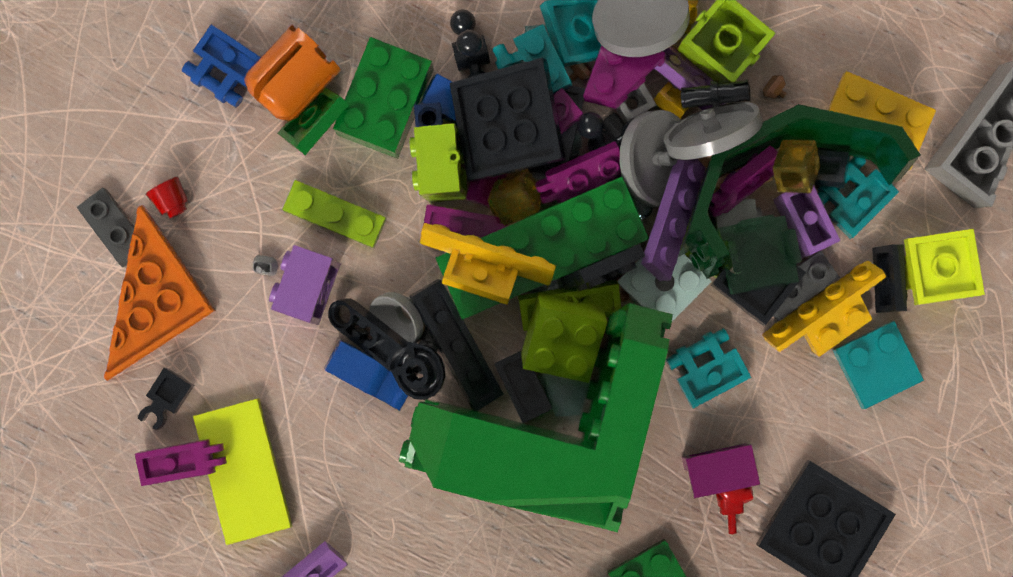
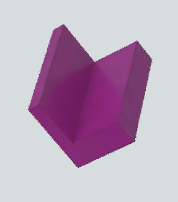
M744 443L682 456L684 470L688 471L694 499L760 485L751 444Z

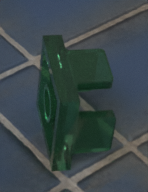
M774 214L741 220L735 225L717 229L718 234L730 252L728 256L724 257V267L730 295L799 282L796 264L802 261L795 228L788 229L785 215L774 217Z

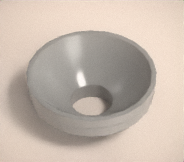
M387 292L372 301L369 312L408 342L417 343L423 333V320L411 298L396 292ZM401 307L405 309L411 320L404 316Z

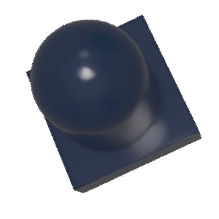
M440 102L414 105L415 127L443 124Z

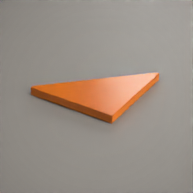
M144 205L139 206L136 212L137 217L127 258L128 263L119 298V308L109 349L107 369L104 374L106 381L216 311Z

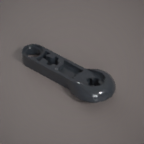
M351 298L337 300L330 305L328 310L330 323L387 370L391 371L398 386L406 395L417 400H426L435 396L443 387L445 366L441 356L433 348L427 345L408 342ZM342 305L346 306L350 311L348 323L344 322L340 317L339 311ZM367 327L371 328L370 335L373 337L371 339L367 338L369 332L365 329ZM414 367H421L422 371L419 373L423 374V377L418 378L415 373L418 371H414Z

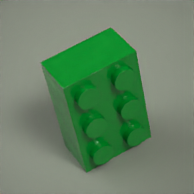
M370 37L345 97V101L349 106L336 119L333 129L336 134L398 159L415 118L414 105H419L434 71L432 61Z

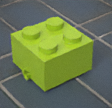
M716 0L708 11L703 10L696 19L698 23L683 39L677 51L714 81L718 80L719 84L736 82L749 65L752 67L761 57L759 53L776 33L736 0Z
M452 123L414 127L415 137H410L409 141L412 158L416 157L417 170L412 171L414 190L419 191V195L429 203L465 200L468 192L466 170L461 167V165H464L457 126Z
M538 292L521 351L523 369L589 383L607 325L603 306L580 302L573 295H565V298Z

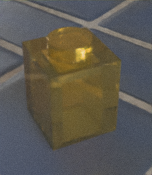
M782 140L773 164L778 192H812L820 168L816 141Z
M528 169L495 181L487 202L492 213L499 217L504 226L537 214L542 202L540 194L542 192L537 191L535 187L536 181Z

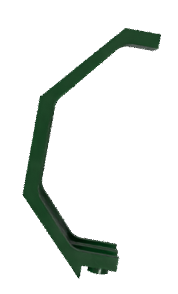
M801 104L764 121L760 130L750 139L729 150L711 156L679 256L690 251V260L694 268L698 272L702 271L706 279L719 273L718 268L723 266L725 263L724 257L728 256L730 252L708 216V207L718 179L746 165L749 158L755 153L760 154L769 146L778 149L784 145L848 152L849 156L872 161L890 186L900 181L921 156L903 127Z

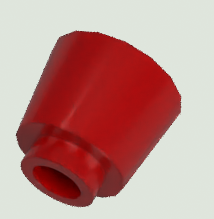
M178 176L155 186L145 194L160 214H167L170 219L187 210L185 204L188 202V199Z

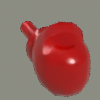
M752 487L716 494L720 514L728 515L729 534H737L736 514L744 513V504L753 500Z

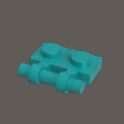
M543 24L513 38L518 51L512 54L508 53L504 44H499L492 49L497 59L495 64L498 69L545 58L548 63L553 94L561 88L565 90L572 86V82Z
M853 157L849 161L845 184L848 181H852L856 187L846 197L839 192L841 188L818 187V195L823 205L830 201L836 206L828 214L830 220L849 239L854 238L899 193L893 185H888L883 175L877 169L872 170L865 176L860 169L867 162L864 158Z
M724 328L715 333L710 331L702 335V340L688 347L683 345L675 350V354L666 358V362L671 370L681 365L685 367L687 373L676 380L692 409L752 378L736 348L723 353L720 344L730 340ZM709 351L713 360L697 367L693 359Z

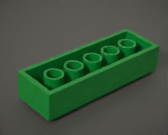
M620 177L486 235L481 239L483 242L495 246H508L514 249L516 253L546 259L550 264L556 266L552 278L553 281L646 241L649 237L623 177ZM445 253L435 258L443 276L451 256L450 253ZM517 276L510 299L544 284ZM448 286L462 320L500 304V302Z

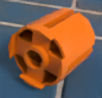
M292 24L248 70L244 81L248 92L263 107L268 109L274 117L291 121L296 119L340 73L341 69L334 60L329 62L326 59L327 56L314 40L299 27L296 29Z

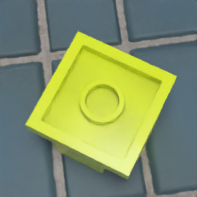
M974 229L904 240L906 251V290H912L914 305L985 295Z

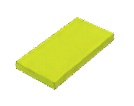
M260 399L246 401L193 416L199 440L209 439L210 445L223 443L224 446L223 451L212 453L213 458L226 456L227 463L215 466L216 472L208 474L226 545L291 528L292 522Z

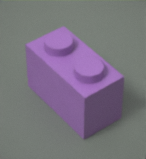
M812 181L773 199L801 259L841 241Z

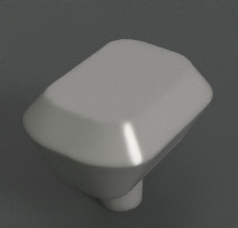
M257 255L254 258L253 271L257 274L274 276L277 273L278 264L275 258Z

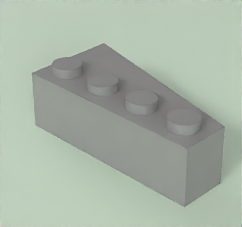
M1013 61L998 66L925 167L927 172L973 208L993 206L997 196L995 191L999 181L1004 179L1008 169L1006 164L1013 149Z

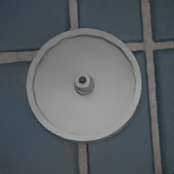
M598 0L592 15L595 35L600 44L608 51L626 57L649 56L669 48L682 37L690 20L688 0Z
M733 102L722 104L719 108L711 107L702 110L675 124L665 134L664 143L669 156L681 160L703 158L729 150L750 139L762 127L763 119L759 107L754 103Z
M665 110L647 111L635 117L628 125L620 147V169L629 193L637 202L651 208L660 207L672 167L678 160L669 156L664 143V136L681 119Z

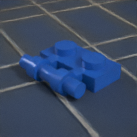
M211 24L193 49V52L201 57L202 61L198 66L187 61L182 68V72L191 78L190 81L196 86H204L215 94L214 97L220 102H228L237 108L242 102L243 97L236 93L234 88L238 83L247 88L244 81L246 73L261 57ZM213 67L227 75L222 83L210 75Z

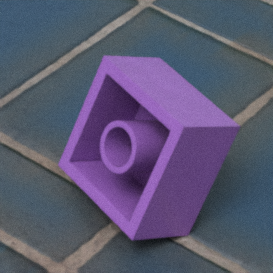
M294 245L292 251H286L283 257L281 270L284 273L280 284L276 282L271 290L269 302L273 303L271 310L319 325L341 264L333 258Z

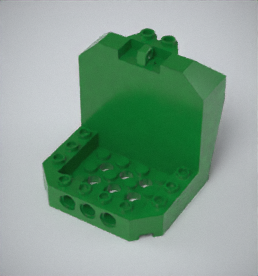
M629 303L609 315L605 334H608L605 349L599 348L594 367L599 368L597 380H590L586 399L591 400L588 413L582 412L578 431L583 432L582 438L426 399L425 402L421 401L415 407L411 421L409 440L407 439L403 442L398 462L404 463L405 468L426 472L433 488L618 533L623 510L627 509L631 499L670 341V339L663 337L665 329L670 330L673 314Z

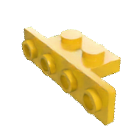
M424 223L420 238L422 245L451 254L442 284L508 305L517 276L545 285L551 284L556 266L550 264L542 257H529L516 253L514 249L508 246H495L483 242L481 238L474 235L464 236L452 232L449 228L440 224L430 225Z
M865 261L855 266L851 272L835 283L828 285L824 291L810 301L801 304L793 313L783 320L774 323L770 329L762 334L763 338L778 352H781L804 336L812 352L818 357L822 356L872 320L861 295L886 278L884 270L870 261Z

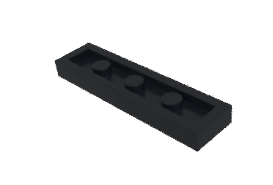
M437 279L410 295L409 297L418 309L424 324L472 410L477 412L504 395L464 320L461 319L447 289L442 284V280Z

